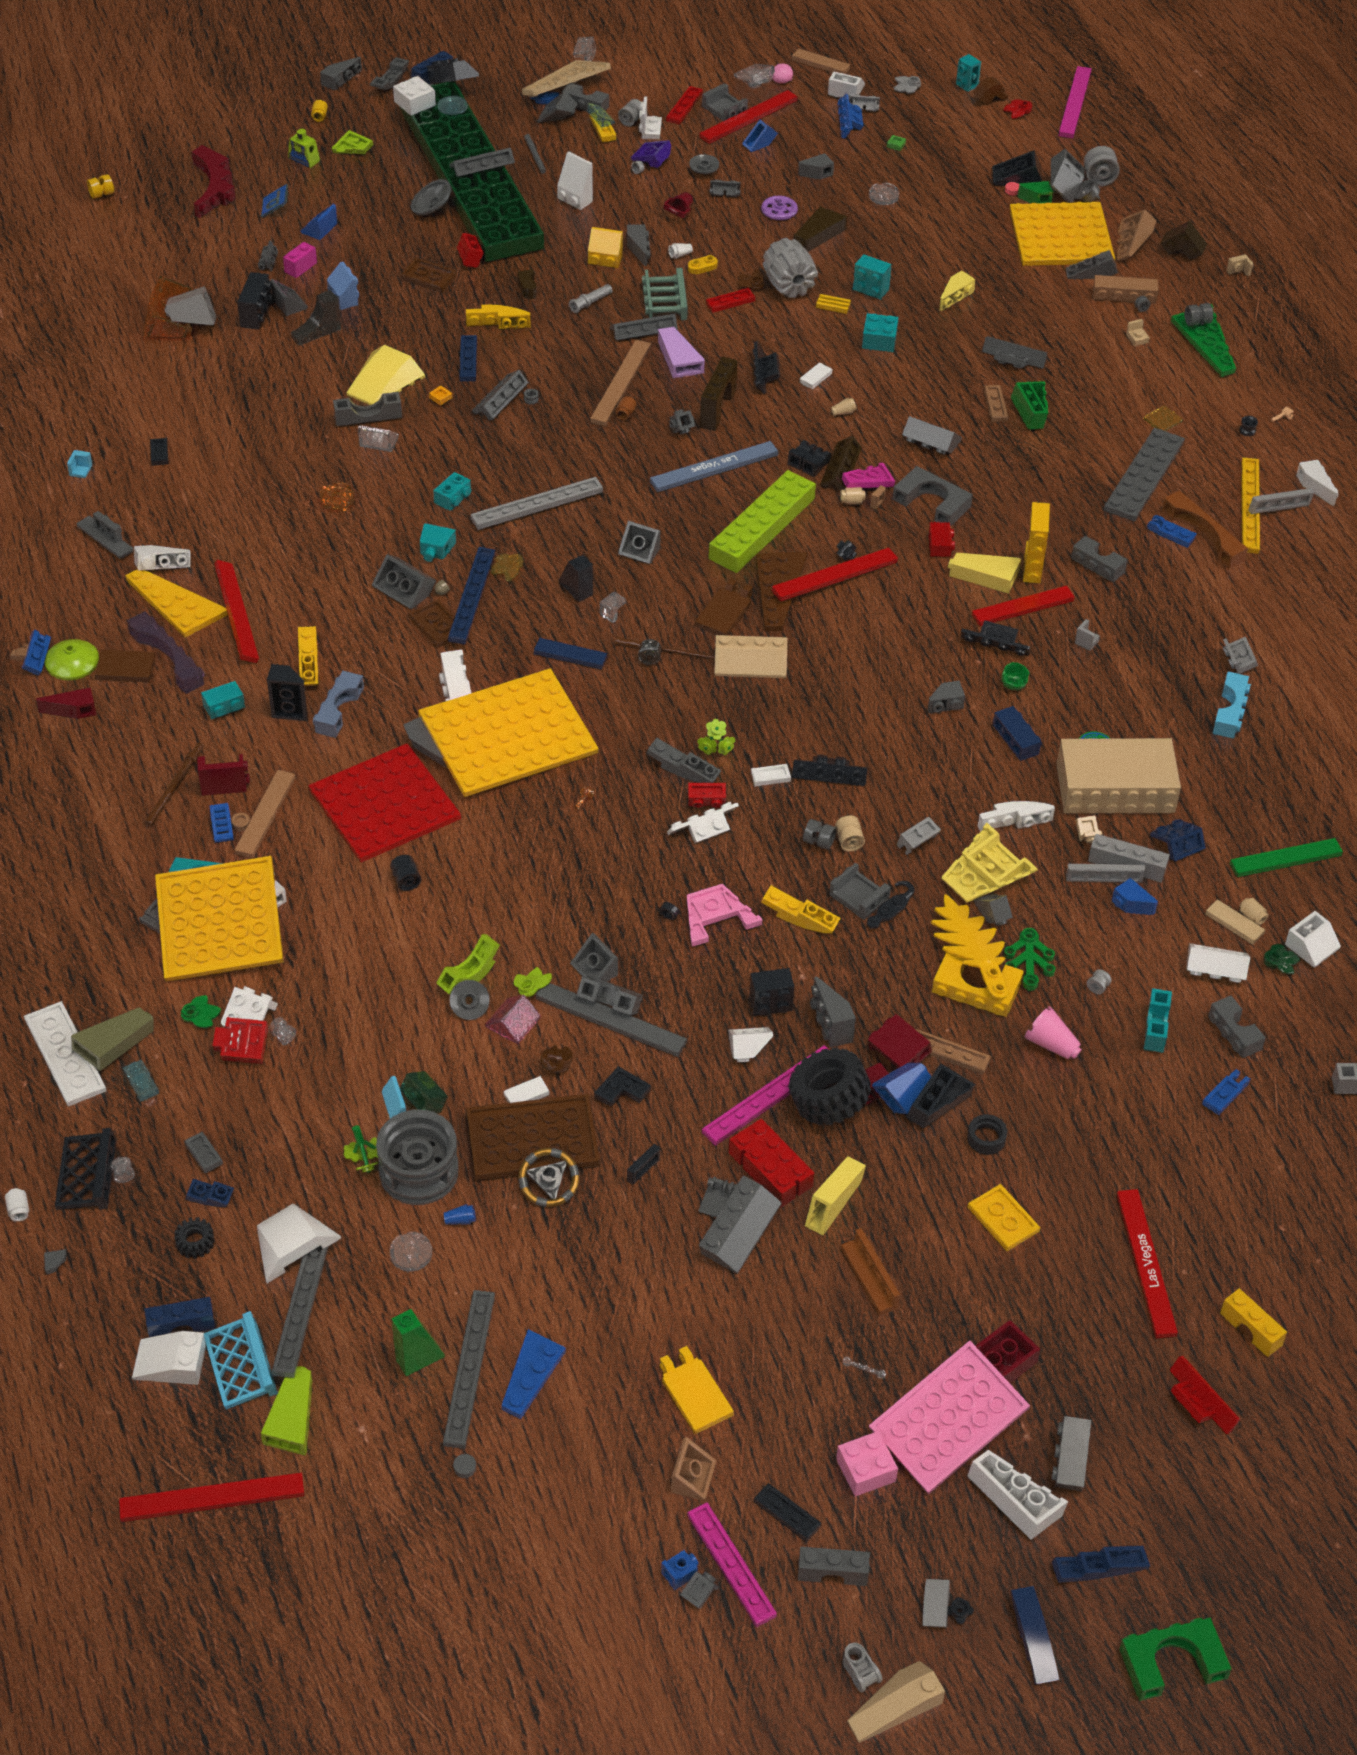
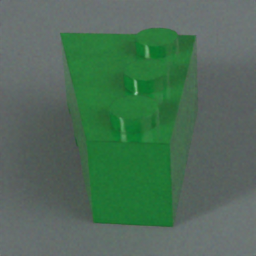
M1045 381L1015 383L1011 400L1028 429H1043L1047 419L1048 403L1046 400Z

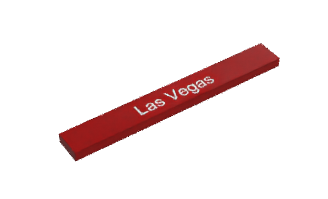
M1138 1189L1117 1191L1118 1203L1155 1338L1177 1337L1178 1331Z

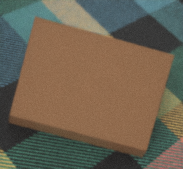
M687 1437L683 1438L672 1474L671 1493L705 1500L717 1460Z

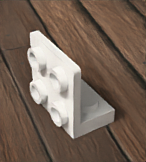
M644 96V102H641L639 113V132H642V139L660 140L662 117L647 116V97Z

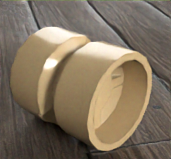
M845 816L836 822L835 827L837 828L836 831L843 850L848 852L856 851L864 845L865 839L857 817Z

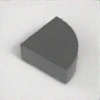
M66 1249L44 1253L46 1275L57 1271V1268L66 1261Z

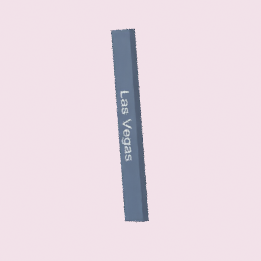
M769 441L651 477L650 482L655 490L660 492L778 456V450Z

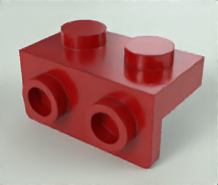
M688 783V806L695 808L703 806L719 808L721 805L726 804V783Z

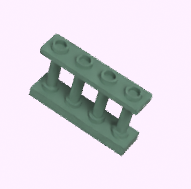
M676 268V274L673 276L649 277L648 270H645V275L642 276L645 314L652 318V313L677 312V314H680L681 320H687L688 307L683 268ZM650 283H673L674 286L650 287ZM675 292L676 296L651 297V293ZM676 302L677 306L652 307V303Z

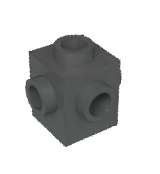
M681 409L675 411L674 415L669 417V425L674 433L680 432L681 435L690 432L689 428L695 426L691 410L684 412Z

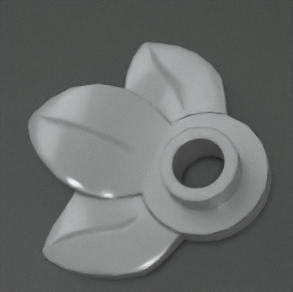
M917 76L895 77V80L899 83L894 87V90L897 92L914 93L921 86L920 78Z

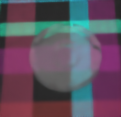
M879 183L869 189V198L876 204L890 205L899 199L898 188L893 184L882 183V185H878Z
M407 1232V1234L397 1236L390 1246L391 1261L397 1268L403 1271L411 1272L424 1268L432 1257V1246L429 1239L417 1232Z

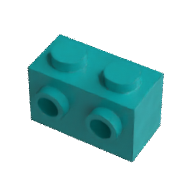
M970 54L960 58L958 61L956 85L967 92L975 89L979 84L981 61Z
M454 472L433 490L434 503L451 511L470 495L471 480Z
M236 681L201 692L203 706L211 719L245 708L244 695Z

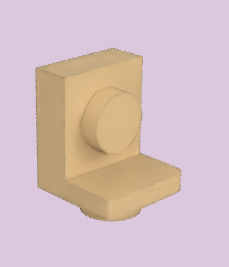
M1246 254L1229 258L1227 266L1229 274L1243 271L1247 276L1251 275L1253 262Z
M1142 319L1128 322L1126 336L1134 346L1149 343L1150 337L1143 330L1144 321Z

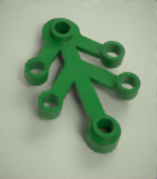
M1025 928L1020 933V940L1004 949V957L1006 959H1013L1006 962L1005 965L1016 968L1026 961V975L1023 977L1022 985L1025 990L1033 991L1038 987L1039 983L1038 976L1034 974V962L1043 969L1045 976H1054L1056 968L1048 962L1054 960L1055 951L1039 941V935L1035 929ZM1025 946V951L1015 958L1016 951ZM1033 946L1043 953V958L1034 952Z

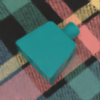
M424 523L420 538V554L428 562L433 561L434 558L444 559L456 544V530Z

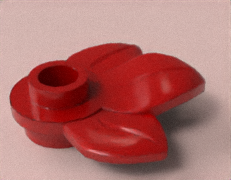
M1015 99L1011 101V104H1007L1003 111L1012 112L1011 119H1016L1030 113L1032 103L1026 100Z

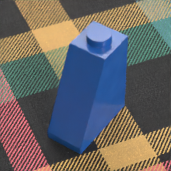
M907 1063L874 1082L872 1087L894 1113L908 1114L912 1104L932 1076L927 1071L925 1065L921 1063Z

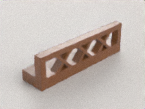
M859 1228L855 1231L854 1240L841 1244V1251L880 1316L899 1308L900 1293L862 1228Z

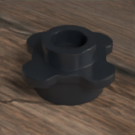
M961 1597L955 1598L951 1606H948V1615L954 1617L958 1624L965 1623V1619L974 1613L973 1607Z

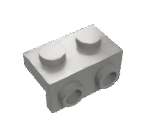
M1246 637L1230 644L1227 638L1224 639L1226 645L1223 647L1227 657L1231 656L1228 661L1232 669L1236 668L1238 674L1259 666Z

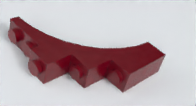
M204 145L193 150V165L200 168L210 180L205 193L193 203L195 216L201 218L220 204L228 205L236 199L232 181V172H230L229 158Z

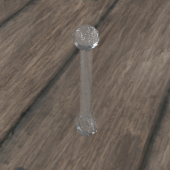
M850 1357L843 1358L844 1366L852 1365L876 1374L881 1379L886 1376L884 1370L878 1371L853 1362Z

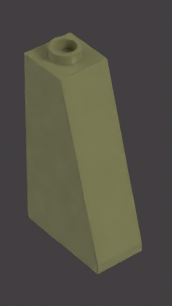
M140 1007L73 1034L71 1036L72 1050L101 1071L154 1031V1019L150 1013L143 1011Z

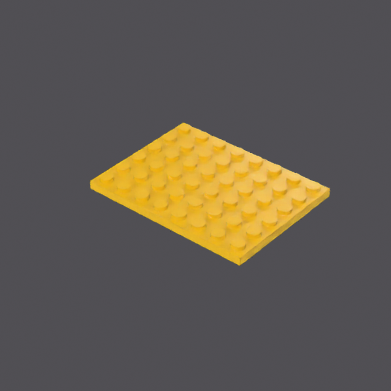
M551 668L418 710L419 717L443 756L445 764L464 797L597 754L599 750Z

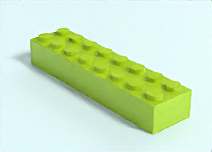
M787 470L709 543V559L738 573L815 499L816 483Z

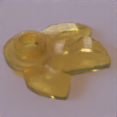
M520 554L498 555L494 558L497 563L492 566L491 573H504L507 582L518 575L519 569L523 566L522 556Z

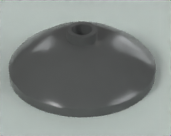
M440 179L424 186L412 200V211L416 215L424 216L440 210L450 197V183L447 180Z

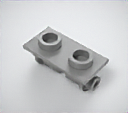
M851 95L850 103L859 106L862 111L863 106H866V111L876 112L879 111L880 97Z

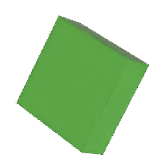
M892 135L887 142V148L901 151L906 144V139Z

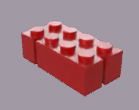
M762 1118L729 1139L728 1153L739 1165L743 1164V1169L755 1182L762 1185L782 1203L780 1208L796 1199V1194L800 1196L813 1187L814 1172Z

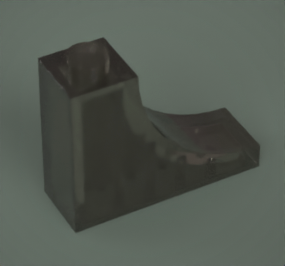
M331 290L316 295V305L309 319L301 327L291 332V338L299 346L341 330L339 299Z

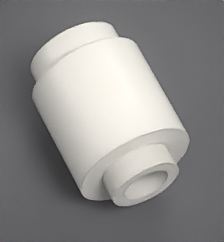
M18 1188L11 1189L5 1195L8 1216L13 1221H23L28 1217L29 1213L26 1192Z

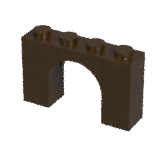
M721 357L701 396L700 428L716 431L720 424L722 399L731 401L736 392L738 360Z

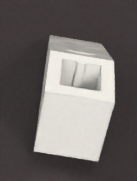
M1319 460L1299 463L1296 476L1302 486L1306 489L1311 488L1315 495L1332 506L1335 505L1338 490L1332 484L1331 478L1328 477Z
M154 545L134 546V563L138 570L190 567V550Z

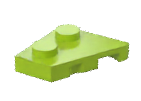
M348 130L332 147V152L365 154L373 146V140Z

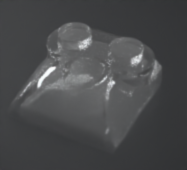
M754 64L735 73L734 77L748 83V86L754 89L760 87L762 83L771 82L775 69L773 65Z

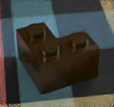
M1191 221L1166 232L1160 243L1169 255L1182 249L1189 260L1202 255L1207 246L1206 241Z

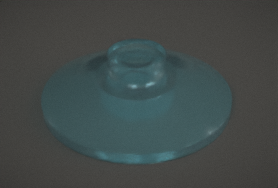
M458 96L444 97L438 102L439 111L448 115L461 114L468 107L467 101Z

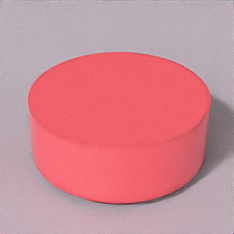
M1016 182L1007 183L1005 185V192L1011 196L1018 195L1019 184Z

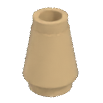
M846 398L831 407L834 417L851 414L856 410L853 398Z

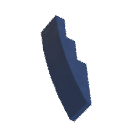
M1144 1546L1103 1547L1098 1552H1079L1076 1557H1055L1052 1561L1058 1583L1102 1579L1149 1569L1150 1567Z
M1034 1586L1010 1590L1020 1638H1023L1027 1661H1030L1034 1684L1059 1680L1052 1646Z

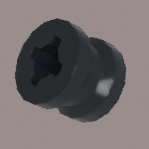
M1244 416L1241 420L1240 433L1249 437L1255 435L1258 420L1253 416Z

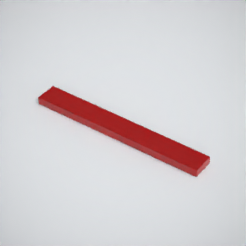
M786 90L700 132L699 138L711 144L796 102L798 96Z
M888 547L774 585L771 591L781 602L895 564L898 561V557Z
M216 560L214 565L240 660L257 663L259 656L233 564Z
M301 1472L119 1498L121 1522L304 1497L303 1474Z

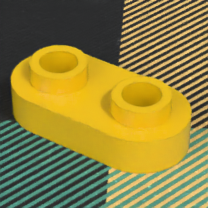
M712 255L693 259L688 262V271L691 274H700L715 270L718 260Z

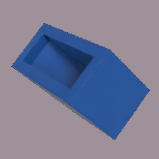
M759 119L742 144L751 152L769 146L778 133Z
M1131 878L1116 887L1112 897V902L1115 906L1125 913L1153 915L1156 912L1158 901Z

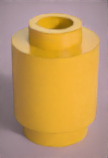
M316 100L313 103L311 116L314 121L321 122L326 118L328 109L326 102Z

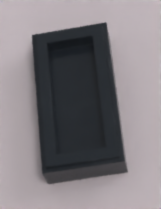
M167 438L150 439L152 466L169 464Z
M654 1143L627 1169V1182L632 1185L635 1184L660 1160L659 1146Z

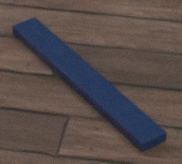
M478 547L448 636V642L466 645L493 563L494 549Z

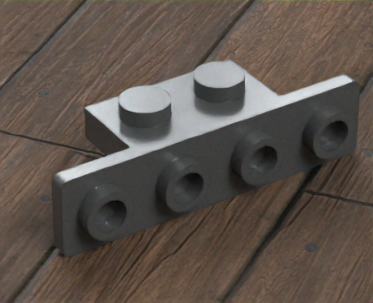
M989 336L985 338L982 350L984 353L994 355V359L998 360L999 363H1011L1016 368H1022L1026 365L1044 368L1047 358V352Z
M97 511L93 513V518L87 516L77 523L79 529L118 558L122 559L133 552V547L122 540L120 525L111 521L107 515Z

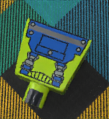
M299 129L297 134L289 140L288 158L311 168L320 161L316 140L307 136L305 129Z

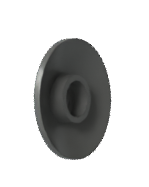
M701 154L691 158L689 166L697 173L709 174L719 168V161L714 156Z
M462 981L451 991V1009L462 1019H477L488 1009L490 1001L488 991L477 981ZM466 997L472 998L471 1004L465 1002Z

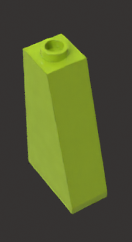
M297 1366L294 1378H284L261 1432L263 1445L306 1455L312 1394L311 1371L307 1368Z

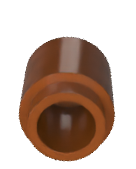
M625 396L621 399L616 408L618 419L625 421L631 417L637 406L633 398Z

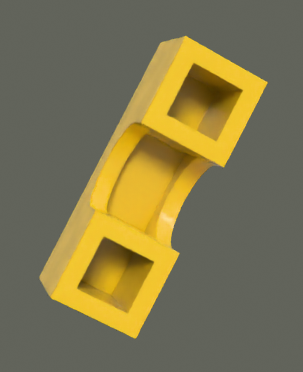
M1240 1288L1224 1300L1220 1314L1235 1328L1242 1323L1245 1324L1252 1332V1343L1267 1357L1283 1346L1287 1331Z

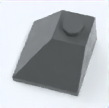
M565 91L544 107L537 122L543 123L561 120L567 116L570 117L575 113L574 109L577 103Z

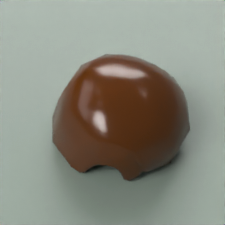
M554 1045L541 1053V1064L550 1072L562 1073L569 1068L573 1059V1052L567 1046L559 1049Z

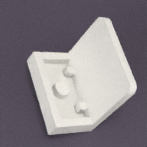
M244 986L243 990L235 987L221 1024L225 1026L226 1017L263 1021L268 1008L275 1011L278 1003L273 1002V997L261 993V996L255 995V990Z

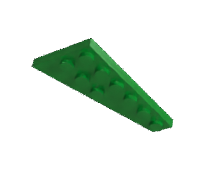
M1184 312L1171 316V322L1221 377L1235 373L1236 366L1232 355L1229 354V347L1225 343L1221 326L1216 320V313L1213 312L1212 323L1203 325L1199 323V325L1188 326L1186 324Z

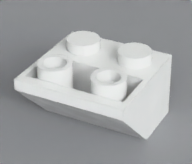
M833 72L829 79L828 95L843 97L846 93L850 100L851 95H859L865 82L860 77Z
M1316 911L1289 930L1285 943L1287 947L1314 968L1341 947L1331 923Z

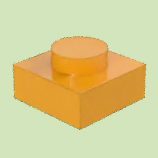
M439 386L429 393V398L441 406L452 399V393L443 386Z

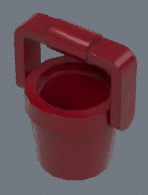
M683 192L666 200L663 208L680 218H685L691 212L690 206L693 203V197L688 192Z

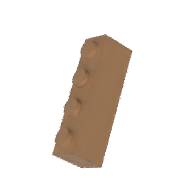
M1095 275L1093 284V299L1135 302L1140 296H1145L1150 303L1156 304L1158 279Z

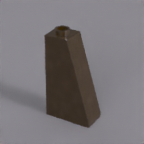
M820 206L794 234L793 239L797 240L809 252L845 231L847 216Z

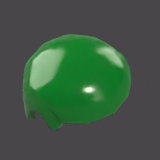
M1011 662L1004 667L1001 676L1002 683L1010 690L1020 691L1028 683L1029 671L1024 665Z

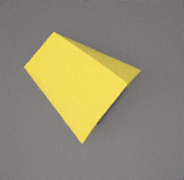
M383 345L370 354L347 391V395L372 405L380 399L383 393L400 392L404 386L413 385L414 381L418 378L420 380L425 378V374L411 356Z
M986 823L980 834L973 838L970 846L964 849L961 857L958 860L956 859L942 876V880L968 903L1038 871V869L1025 857L1019 860L1000 843L999 833Z

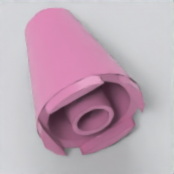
M1050 1006L1037 1017L1032 1024L1033 1029L1031 1031L1028 1030L1024 1036L1027 1040L1068 1060L1071 1057L1075 1059L1081 1052L1079 1048L1080 1042Z

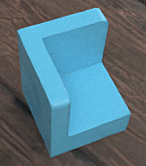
M73 451L67 462L69 476L87 477L92 467L90 452Z

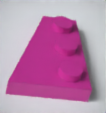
M879 463L878 467L868 466L866 470L857 469L842 475V480L847 488L879 487L880 485L886 488L894 487L895 484L894 478L884 463Z

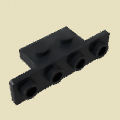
M756 341L754 342L753 349L755 356L753 362L756 367L754 370L756 376L755 385L758 390L760 389L765 394L766 383L780 378L779 356L777 352L764 356L763 350Z
M984 620L980 633L961 629V637L968 642L977 641L987 647L991 645L996 646L1002 651L1011 650L1020 656L1030 655V646L1015 643L1019 632L1016 628Z
M820 754L813 756L812 761L795 759L792 777L865 786L867 767L851 766L850 760H846L845 757L828 758L827 755Z

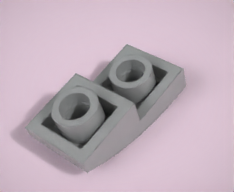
M926 1579L923 1607L924 1627H947L950 1580Z

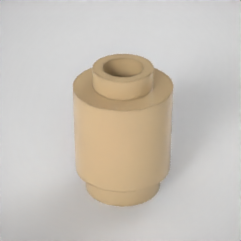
M861 487L845 488V490L840 491L841 503H845V505L862 504V501H865V491H862Z
M1246 898L1240 904V912L1260 926L1267 920L1269 916L1266 913L1267 910L1254 898Z

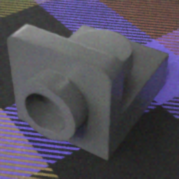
M696 1571L680 1595L701 1609L713 1590H717L719 1586L714 1583L716 1578L708 1572L704 1571L702 1574Z

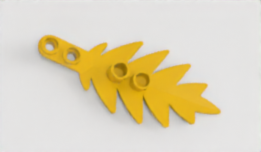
M945 894L943 899L945 907H936L934 911L947 920H932L931 924L951 933H934V937L957 945L943 946L942 950L967 959L963 961V964L980 969L989 991V996L992 999L1000 1001L1006 998L1008 988L999 968V965L1004 962L1005 957H998L1005 942L990 943L997 929L991 928L979 931L985 917L968 918L969 906H958L953 899Z

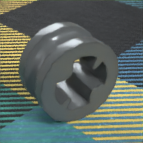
M1140 296L1136 299L1134 305L1138 311L1145 312L1151 303L1147 297Z
M536 389L525 390V403L536 404L539 401Z

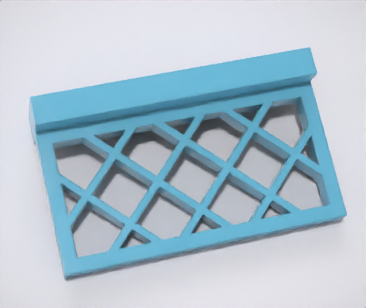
M251 1311L244 1313L243 1318L204 1333L206 1346L225 1409L232 1408L267 1393L269 1396L278 1394L259 1328ZM243 1327L244 1331L239 1338L231 1335L234 1329ZM216 1336L224 1337L219 1346L211 1344L210 1339ZM228 1339L236 1342L232 1351L224 1349ZM241 1344L249 1347L245 1356L237 1354ZM221 1352L229 1355L224 1364L216 1361ZM234 1357L242 1360L237 1369L229 1367ZM247 1362L254 1365L250 1374L242 1372ZM226 1370L234 1373L229 1383L222 1380ZM239 1375L247 1378L242 1388L234 1385ZM252 1380L260 1384V1389L255 1391L247 1390ZM231 1389L239 1391L236 1398L228 1401L227 1395Z

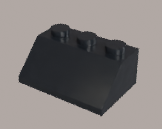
M458 58L434 61L432 65L427 66L430 84L479 76V73L465 60L459 61Z
M271 664L267 677V686L272 718L308 722L304 680L288 665Z

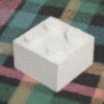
M418 76L393 86L394 102L410 115L436 105L435 90Z

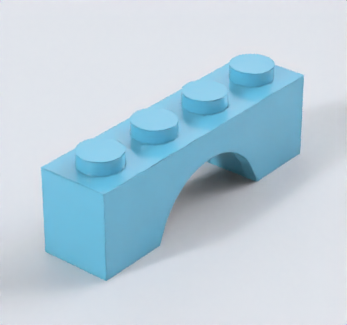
M1227 672L1222 697L1226 698L1232 705L1227 708L1218 709L1212 734L1234 738L1236 731L1240 732L1242 721L1238 720L1243 719L1245 709L1242 706L1246 707L1248 696L1244 695L1249 694L1251 684H1248L1249 676Z

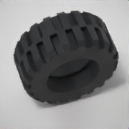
M822 1049L819 1053H812L810 1057H805L800 1065L797 1064L789 1079L790 1094L800 1115L807 1121L818 1125L823 1123L833 1125V1122L840 1123L843 1122V1119L853 1117L856 1111L859 1112L863 1107L862 1105L866 1104L871 1092V1083L860 1058L846 1049ZM837 1083L836 1085H834V1086H832V1087H830V1088H828V1089L822 1090L823 1088H825L826 1086H828V1085H830V1084Z

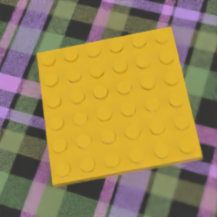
M1101 202L1010 204V214L1022 266L1072 265L1110 250L1115 260Z
M271 856L155 875L163 970L166 982L284 962Z

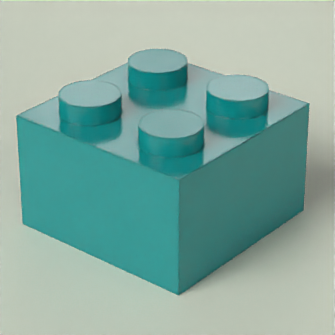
M863 254L855 263L853 290L881 300L889 291L892 264Z
M867 313L862 349L894 352L899 317Z

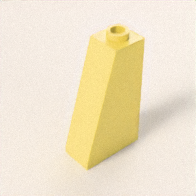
M956 553L955 557L951 558L948 564V569H950L949 576L1009 593L1020 571L1021 559Z
M847 1157L813 1194L805 1223L806 1227L821 1235L826 1233L861 1183L866 1165L850 1157Z

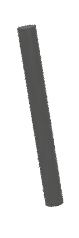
M526 134L524 138L540 172L543 174L546 172V169L530 135Z

